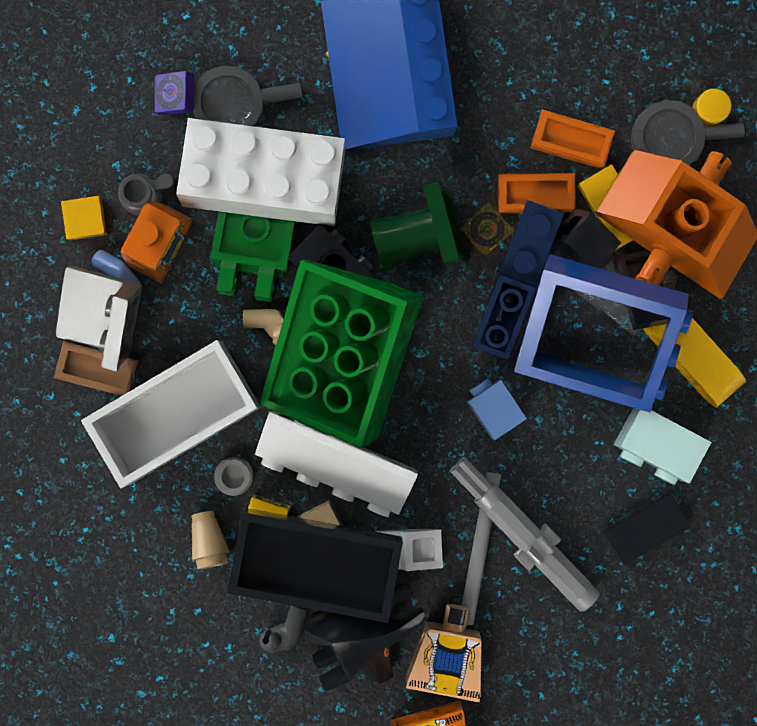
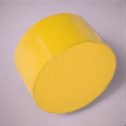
M709 89L695 100L692 108L702 119L704 126L718 125L730 114L731 100L724 91Z

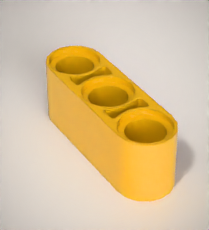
M692 318L687 333L679 332L675 344H679L681 347L675 367L709 404L717 408L746 382V379ZM667 324L643 328L657 347H659Z

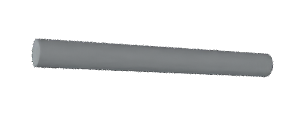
M486 472L485 478L489 483L494 482L499 487L501 474ZM479 508L461 605L469 608L466 625L474 624L493 522L481 508Z

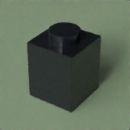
M579 209L572 211L558 228L554 238V242L575 262L600 269L611 262L615 255L614 251L622 243L591 212Z

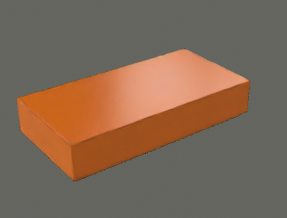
M542 109L530 148L603 169L615 131Z
M575 173L499 174L498 214H521L527 199L563 213H572L576 209Z

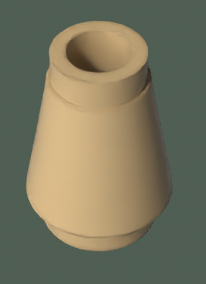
M214 511L191 515L192 561H196L197 569L227 564L226 554L230 553L215 518Z

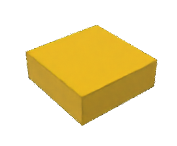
M100 196L61 201L67 240L107 235L102 198Z

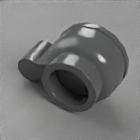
M166 173L160 175L155 180L146 174H131L124 178L119 185V202L127 212L134 216H139L147 202H161L163 192L173 191L176 188V181L171 175Z

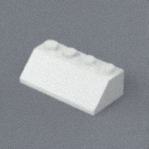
M276 411L269 412L255 455L263 458L261 462L263 466L278 472H282L284 467L298 472L297 480L314 487H318L319 482L334 487L332 494L349 502H353L355 497L369 502L367 509L385 517H389L390 512L399 515L418 475L416 469L367 448H358Z

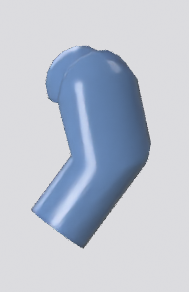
M103 250L97 251L93 256L92 266L109 276L140 284L138 278L124 261Z

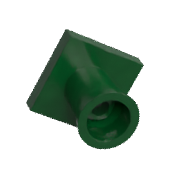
M439 181L423 186L429 208L397 216L371 219L375 246L385 270L439 249L445 264L454 267L468 263L449 191Z

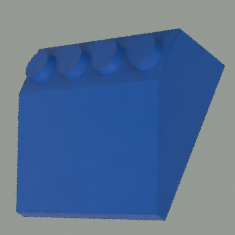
M322 0L321 6L340 138H345V151L454 136L457 129V120L439 0Z

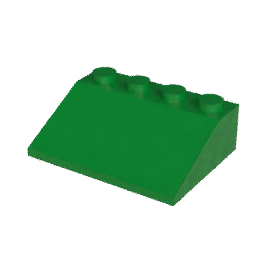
M302 259L259 404L358 448H363L378 439L424 296L386 281Z

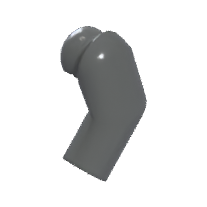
M290 605L285 623L261 633L259 637L261 648L270 653H278L296 645L300 640L309 609Z

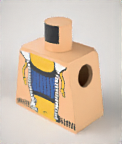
M447 604L443 624L431 621L425 623L406 674L407 689L474 702L480 701L481 636L479 631L466 628L469 608L456 604Z

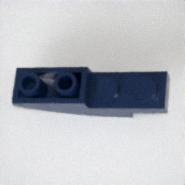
M528 199L526 200L495 279L472 347L507 360L509 359L535 293L539 276L563 218V212Z

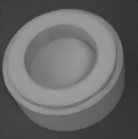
M230 457L223 460L216 467L214 473V480L218 489L230 496H237L247 491L252 485L254 478L251 465L240 457Z

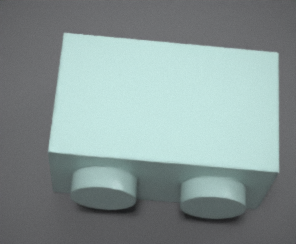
M633 408L614 446L623 450L620 455L623 459L639 467L642 466L643 462H646L657 468L654 473L655 476L675 485L678 480L690 484L711 442L652 410L649 413Z

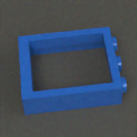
M549 254L514 372L650 413L654 400H662L665 394L668 378L663 376L666 367L674 368L681 347V345L675 344L679 332L686 334L692 320L693 310L687 309L689 294ZM556 285L669 317L645 385L536 353Z

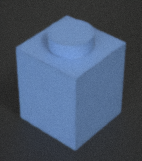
M487 378L469 390L473 397L466 402L492 440L498 439L527 419L501 380L492 383Z

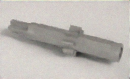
M465 457L461 458L450 469V472L475 497L474 502L519 548L513 555L528 571L535 565L580 612L587 610L596 602L600 592L555 546L561 541V538L546 523L539 529L494 482L489 483Z

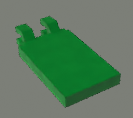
M219 211L210 257L215 262L214 267L220 268L216 288L219 291L218 293L234 297L238 271L258 274L254 295L256 300L272 303L275 277L283 278V273L288 271V257L291 254L296 221Z

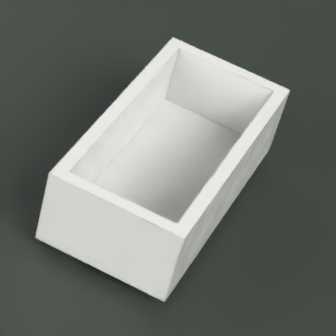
M188 118L176 194L183 207L335 226L345 157V138Z
M216 340L85 417L81 422L121 489L131 485L261 408L224 343Z

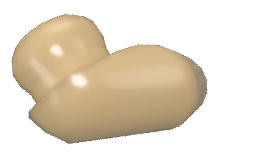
M276 309L243 310V328H264L276 345L284 315Z

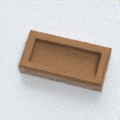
M63 341L54 378L123 396L133 388L139 360L127 358L117 371L101 367L104 353L99 352L97 349Z

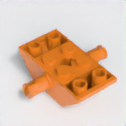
M637 150L630 154L594 214L651 252L635 279L660 285L668 269L672 266L719 299L724 297L757 240V229L747 206L718 186L726 171L732 165L728 157L724 159L722 164L719 163L724 154L714 151L710 152L700 172L681 160Z

